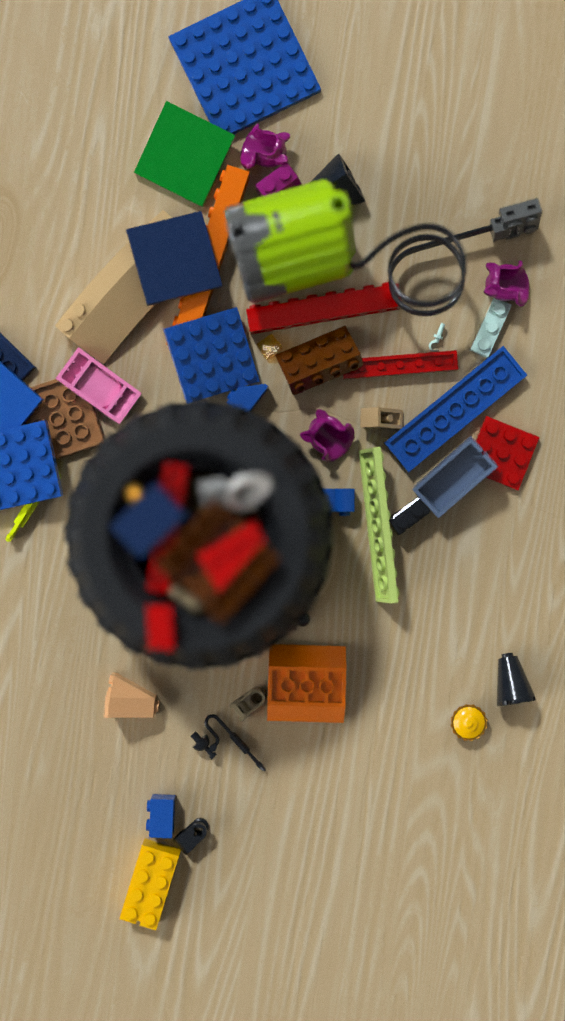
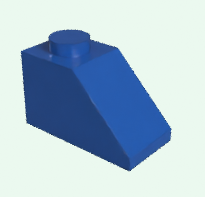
M260 384L238 387L236 391L232 390L228 394L227 404L244 407V409L251 412L269 389V386Z

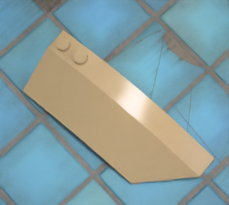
M162 210L149 223L172 217L165 210ZM129 242L96 275L55 325L70 340L103 364L108 361L128 335L156 305L147 306Z

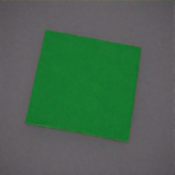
M166 101L134 173L203 207L236 136Z

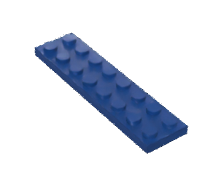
M502 346L390 437L384 444L404 469L410 472L524 379L527 374L507 349Z

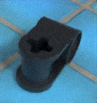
M204 818L195 819L174 837L173 842L187 855L206 837L209 823Z

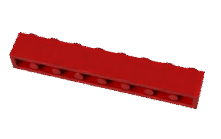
M385 282L379 287L366 285L361 290L348 288L343 293L330 291L325 293V296L320 297L317 294L306 296V299L302 300L296 297L290 298L284 303L272 301L266 306L254 304L250 305L246 312L250 335L400 310L401 308L392 298L389 283Z

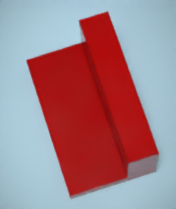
M173 604L147 605L149 649L174 650L176 647Z

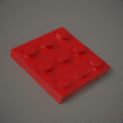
M485 416L476 441L483 448L481 453L486 451L498 465L485 478L514 490H519L540 437Z

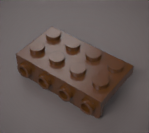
M346 325L275 355L293 395L303 393L308 389L322 385L327 381L355 371L363 366L361 354Z

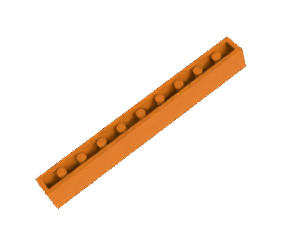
M228 164L226 170L221 172L220 181L222 183L220 189L216 188L214 200L216 201L214 207L211 206L209 209L208 218L210 220L208 225H206L219 272L230 241L224 211L228 206L242 203L250 179L249 171ZM213 290L185 296L184 298L181 297L178 305L180 312L178 316L174 317L172 326L205 317Z

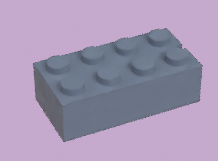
M472 436L468 437L413 486L412 490L438 518L498 467L497 463L486 451L481 453L483 448Z

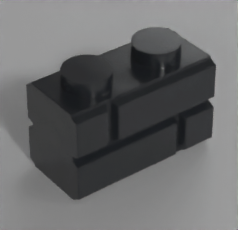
M416 497L390 517L389 524L397 535H401L406 529H409L428 515L430 510L419 497Z

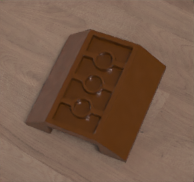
M213 499L156 566L170 579H176L206 606L205 610L222 624L280 557L266 542L262 543L218 593L197 554L245 527L246 524Z

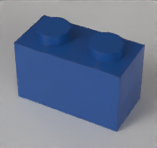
M153 794L151 800L147 801V812H150V819L146 821V831H149V838L173 837L176 795Z

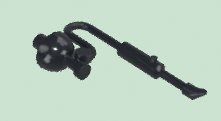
M215 714L208 715L204 721L205 727L216 739L214 744L208 747L210 740L207 734L201 737L195 731L190 736L196 742L192 748L197 751L205 750L212 760L217 755L214 751H216L220 740L217 733L209 726L208 720L215 718L229 733L230 739L244 754H248L259 769L264 772L266 771L264 765L250 752V748L235 732H232Z

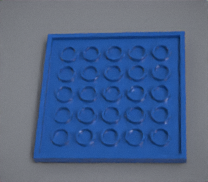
M241 0L168 36L208 121L232 134H236L321 92V87L278 0Z

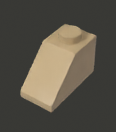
M381 407L361 408L360 428L401 429L403 428V410Z

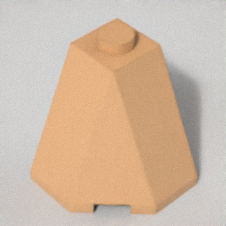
M118 673L110 675L109 684H112V686L109 687L106 693L105 718H153L156 712H159L160 701H157L156 694Z

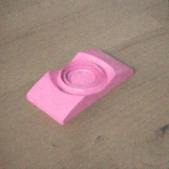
M79 347L56 377V380L118 424L121 423L142 394Z

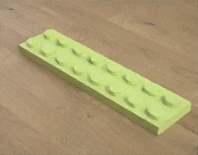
M373 447L358 452L376 602L397 603L399 589L396 585L395 551L392 548L391 542L393 533L390 529V511L387 507L388 492L385 490L386 474L382 464L384 455L381 447Z

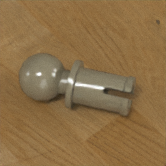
M178 583L171 586L169 593L172 599L179 600V604L187 607L194 615L202 613L205 605L197 600L190 591H186L182 584Z

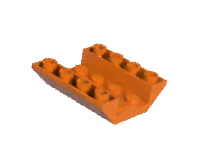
M274 644L269 649L267 721L344 723L346 646Z

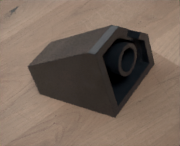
M340 154L336 155L310 182L319 180L330 181L334 191L346 193L350 206L365 202L362 190L356 184L351 170Z

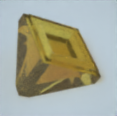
M272 333L256 344L267 360L283 349Z

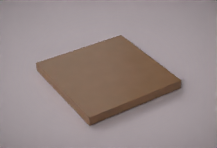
M56 379L30 387L44 400L24 425L43 420L48 421L56 460L101 444L104 436L94 406L73 393Z

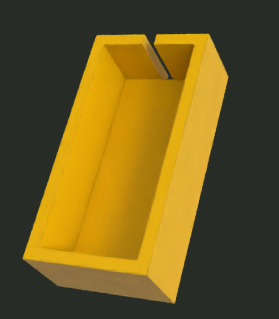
M144 839L121 911L120 920L133 924L140 921V926L153 930L157 929L181 850L179 848Z

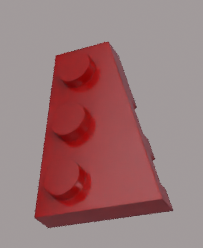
M254 521L197 554L218 593L258 547L265 542Z

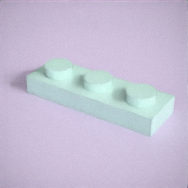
M493 298L470 351L485 358L489 357L512 306L511 304Z

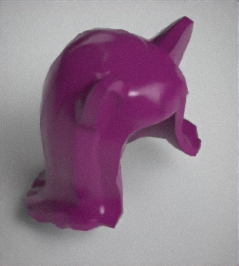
M257 123L247 135L241 148L240 159L242 166L245 169H250L255 164L264 167H275L288 163L285 144L290 139V134L287 132L275 134L268 130H261L259 128L260 124Z
M519 261L518 266L510 264L499 266L491 262L486 263L489 275L485 281L486 288L484 289V294L500 301H515L520 307L525 306L529 299L530 288L528 275L523 268V262Z
M317 409V418L310 423L307 431L300 433V437L304 441L311 443L316 451L324 455L322 461H336L345 455L349 447H351L355 439L354 428L350 423H346L344 426L337 418L329 416L326 411Z

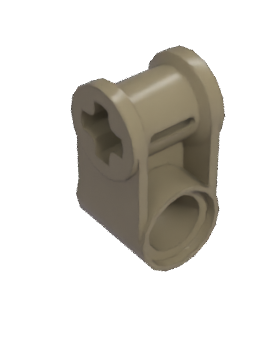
M254 687L233 701L229 706L234 708L240 716L239 720L243 721L264 704L266 692L261 687ZM259 693L262 699L255 701L252 698V694Z

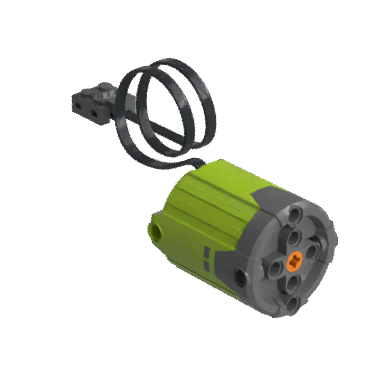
M319 180L228 206L224 214L246 297L253 304L347 278L353 272V269L364 267L382 249L405 235L422 230H433L446 235L447 237L445 238L435 234H420L410 237L394 249L388 263L389 290L396 304L412 315L426 317L438 315L449 310L457 303L463 293L467 263L464 249L459 240L486 232L491 233L493 241L505 238L506 240L513 239L523 233H533L539 227L542 209L538 198L499 209L500 217L490 219L488 226L456 235L446 227L434 223L410 226L389 236L363 260L357 263L351 260L356 253L349 201L346 193L334 191L330 181ZM419 241H431L408 248L397 256L403 248ZM444 245L454 254L460 266L461 279L457 287L443 298L432 301L411 299L398 289L392 275L397 264L412 253ZM401 300H403L409 305L422 308L435 307L442 305L448 301L450 302L440 308L433 310H417L407 306Z

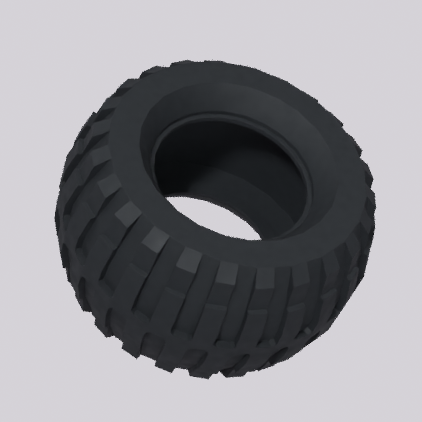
M209 400L179 404L172 402L157 407L154 411L145 414L139 413L127 421L125 426L118 431L110 432L99 445V450L92 458L86 460L79 473L81 478L74 491L71 490L67 507L70 509L68 522L64 525L65 543H68L69 553L66 563L71 577L74 576L79 589L77 595L86 609L90 608L97 618L96 624L108 635L112 634L123 643V648L137 655L143 654L153 659V662L156 664L170 667L178 665L187 667L188 670H204L207 667L217 666L226 668L239 664L242 660L254 656L259 657L271 649L274 644L285 637L287 638L296 629L309 611L311 612L328 576L334 545L332 509L320 474L312 462H310L301 446L278 428L274 422L260 415L257 416L244 409V407L230 404L223 405L210 402ZM165 462L187 465L186 475L198 472H212L234 479L239 475L262 474L269 477L272 481V489L256 505L263 521L265 542L280 558L222 624L205 610L206 606L202 613L194 615L187 607L181 606L178 602L179 600L172 599L170 593L147 591L151 564L147 559L146 553L139 559L110 528L132 506L125 494L126 489L130 485H140L144 493L156 482L162 486ZM173 604L176 647L174 650L149 649L147 605Z

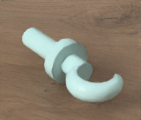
M441 323L437 335L434 334L433 337L436 338L429 343L430 351H438V349L433 350L431 345L432 343H439V340L443 339L441 335L446 324Z

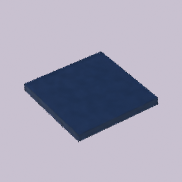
M202 211L126 229L147 306L223 286Z

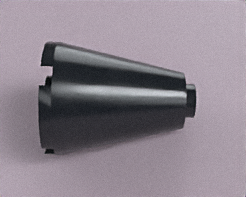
M513 653L501 654L502 658L498 659L497 707L536 701L518 656H513Z

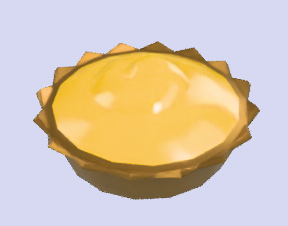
M465 704L454 711L450 726L458 738H462L464 741H473L485 734V729L488 727V719L480 707H476L474 704Z

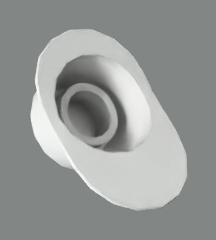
M245 474L235 477L231 481L229 492L226 495L228 506L237 511L252 508L270 492L272 481L269 477L262 474Z

